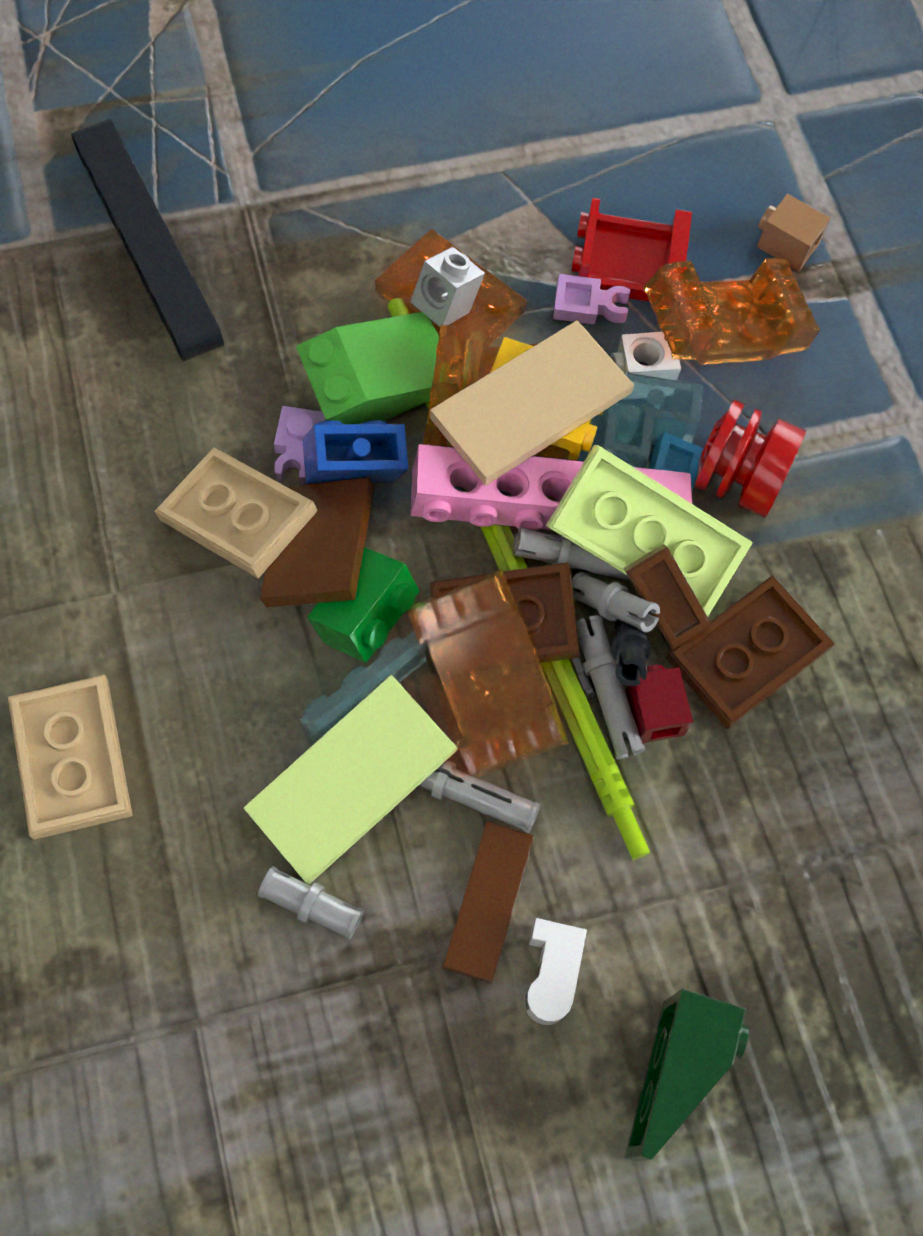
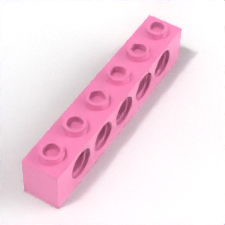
M419 444L412 468L411 516L424 517L431 522H443L446 520L465 521L480 527L496 524L516 526V528L521 526L531 530H551L546 527V524L584 462L532 456L485 486L455 448ZM634 467L692 504L690 473ZM453 486L462 487L468 492L458 491ZM500 491H506L513 497L505 496ZM545 495L554 497L557 501H552Z

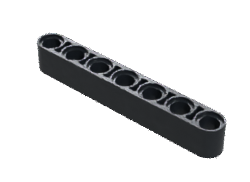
M108 119L72 132L71 137L79 158L181 360L184 362L224 346L218 324L112 120Z

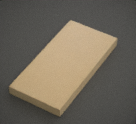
M576 320L430 409V419L486 486L631 394L634 384L580 322Z

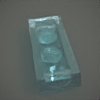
M415 631L403 640L400 637L391 640L380 651L379 659L366 669L364 666L355 668L343 679L342 687L328 698L326 695L316 698L305 708L303 712L304 717L300 719L303 735L314 745L391 674L398 682L406 678L426 662L427 645Z

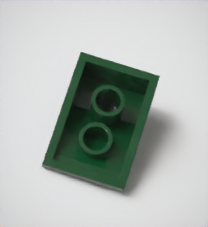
M683 988L663 1002L624 1158L632 1161L652 1160L733 1065L735 1057L742 1058L749 1038V1026L743 1024L745 1008Z

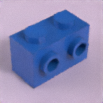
M378 420L367 421L361 424L323 421L313 425L302 439L306 484L367 477L370 478L372 483L395 482L408 470L404 424H387L385 421Z

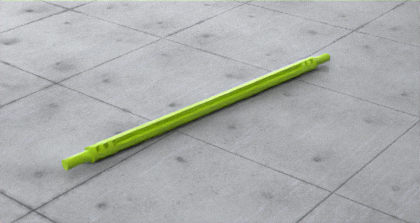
M395 298L387 305L392 317L409 314L402 298ZM444 393L425 402L429 413L430 409L450 398V393ZM436 426L444 447L454 448ZM494 524L480 527L500 572L528 568L523 557L513 556L515 537L510 526ZM570 660L540 663L608 817L614 818L632 860H637L650 854L648 845L631 810L635 804Z

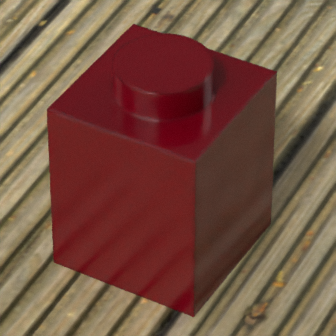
M663 665L647 666L646 679L643 680L640 677L641 683L639 685L627 686L625 690L642 743L685 736L693 723V718L680 667L664 669Z

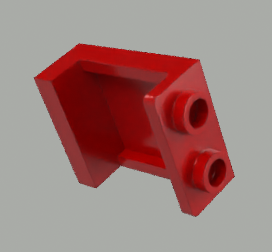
M592 197L589 213L581 212L577 237L584 238L585 240L583 247L575 246L571 272L579 273L581 277L601 279L600 290L623 286L630 289L628 299L676 306L684 281L692 212L676 209L672 225L601 214L598 212L600 199Z

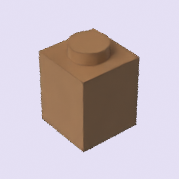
M787 193L777 208L770 205L762 216L758 228L763 231L757 247L800 271L820 244L831 218Z

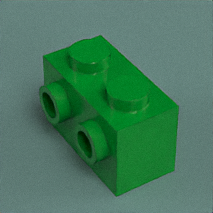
M364 547L355 600L317 603L307 618L324 644L367 663L376 649L384 644L388 633L403 613L413 605L415 597L420 591L405 563Z

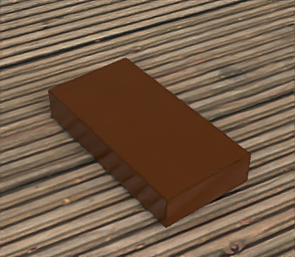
M662 544L623 568L639 597L649 602L657 603L660 606V614L650 611L648 613L659 618L656 626L671 650L712 626L666 545Z

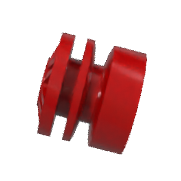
M734 399L729 410L720 420H717L698 461V477L694 487L705 492L713 474L719 475L723 479L715 497L722 499L735 482L742 485L738 507L766 518L788 475L807 430L778 419L767 435H763L758 432L762 411L755 409L747 427L742 426L737 422L745 404Z

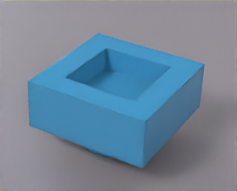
M664 432L657 438L649 469L690 473L692 490L698 474V461L704 448Z

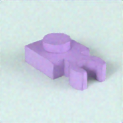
M559 274L553 319L571 322L578 320L580 323L595 325L598 314L604 315L607 320L613 323H624L627 318L628 308L618 307L613 303L627 304L630 289L623 286H615L608 290H600L601 279Z
M282 406L274 441L275 453L282 454L276 460L274 467L277 482H283L286 470L297 468L300 470V485L306 484L302 439L313 425L326 421L323 412Z

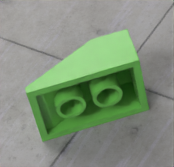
M423 312L335 327L296 346L326 421H340L343 424H361L376 420L386 421L461 386L432 320Z

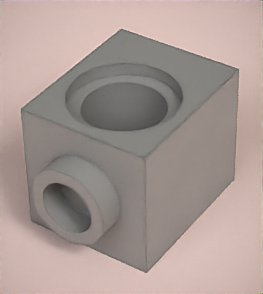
M452 247L424 261L411 303L438 326L444 328L470 313L485 273L473 264L466 255Z

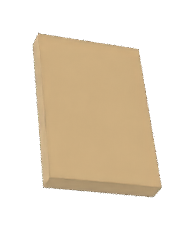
M214 447L154 512L160 521L259 578L318 510L312 500Z
M105 675L8 697L29 836L33 840L133 816L110 688Z

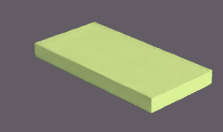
M599 445L593 446L546 524V527L625 575L624 567L662 544L666 545L707 617L753 543Z
M391 674L251 800L244 809L306 883L311 884L452 756L458 748Z

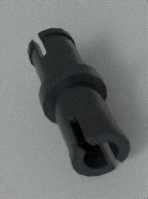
M617 619L615 624L616 636L611 646L613 658L616 660V678L620 683L627 686L639 685L641 683L640 677L645 680L647 676L646 660L650 653L649 639L646 637L645 632Z

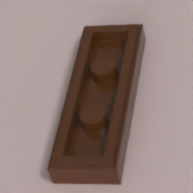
M486 822L443 969L492 984L534 835Z

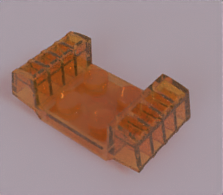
M766 258L749 280L701 282L692 261L664 264L643 286L644 292L647 293L650 300V306L658 319L657 323L661 326L664 333V339L667 341L672 352L671 356L673 359L697 360L700 365L770 360L780 354L807 350L820 332V328L813 318L812 311L806 303L805 296L799 288L788 260Z
M502 570L417 603L409 609L408 614L419 644L428 645L463 739L457 741V744L471 775L480 777L569 743L551 690Z

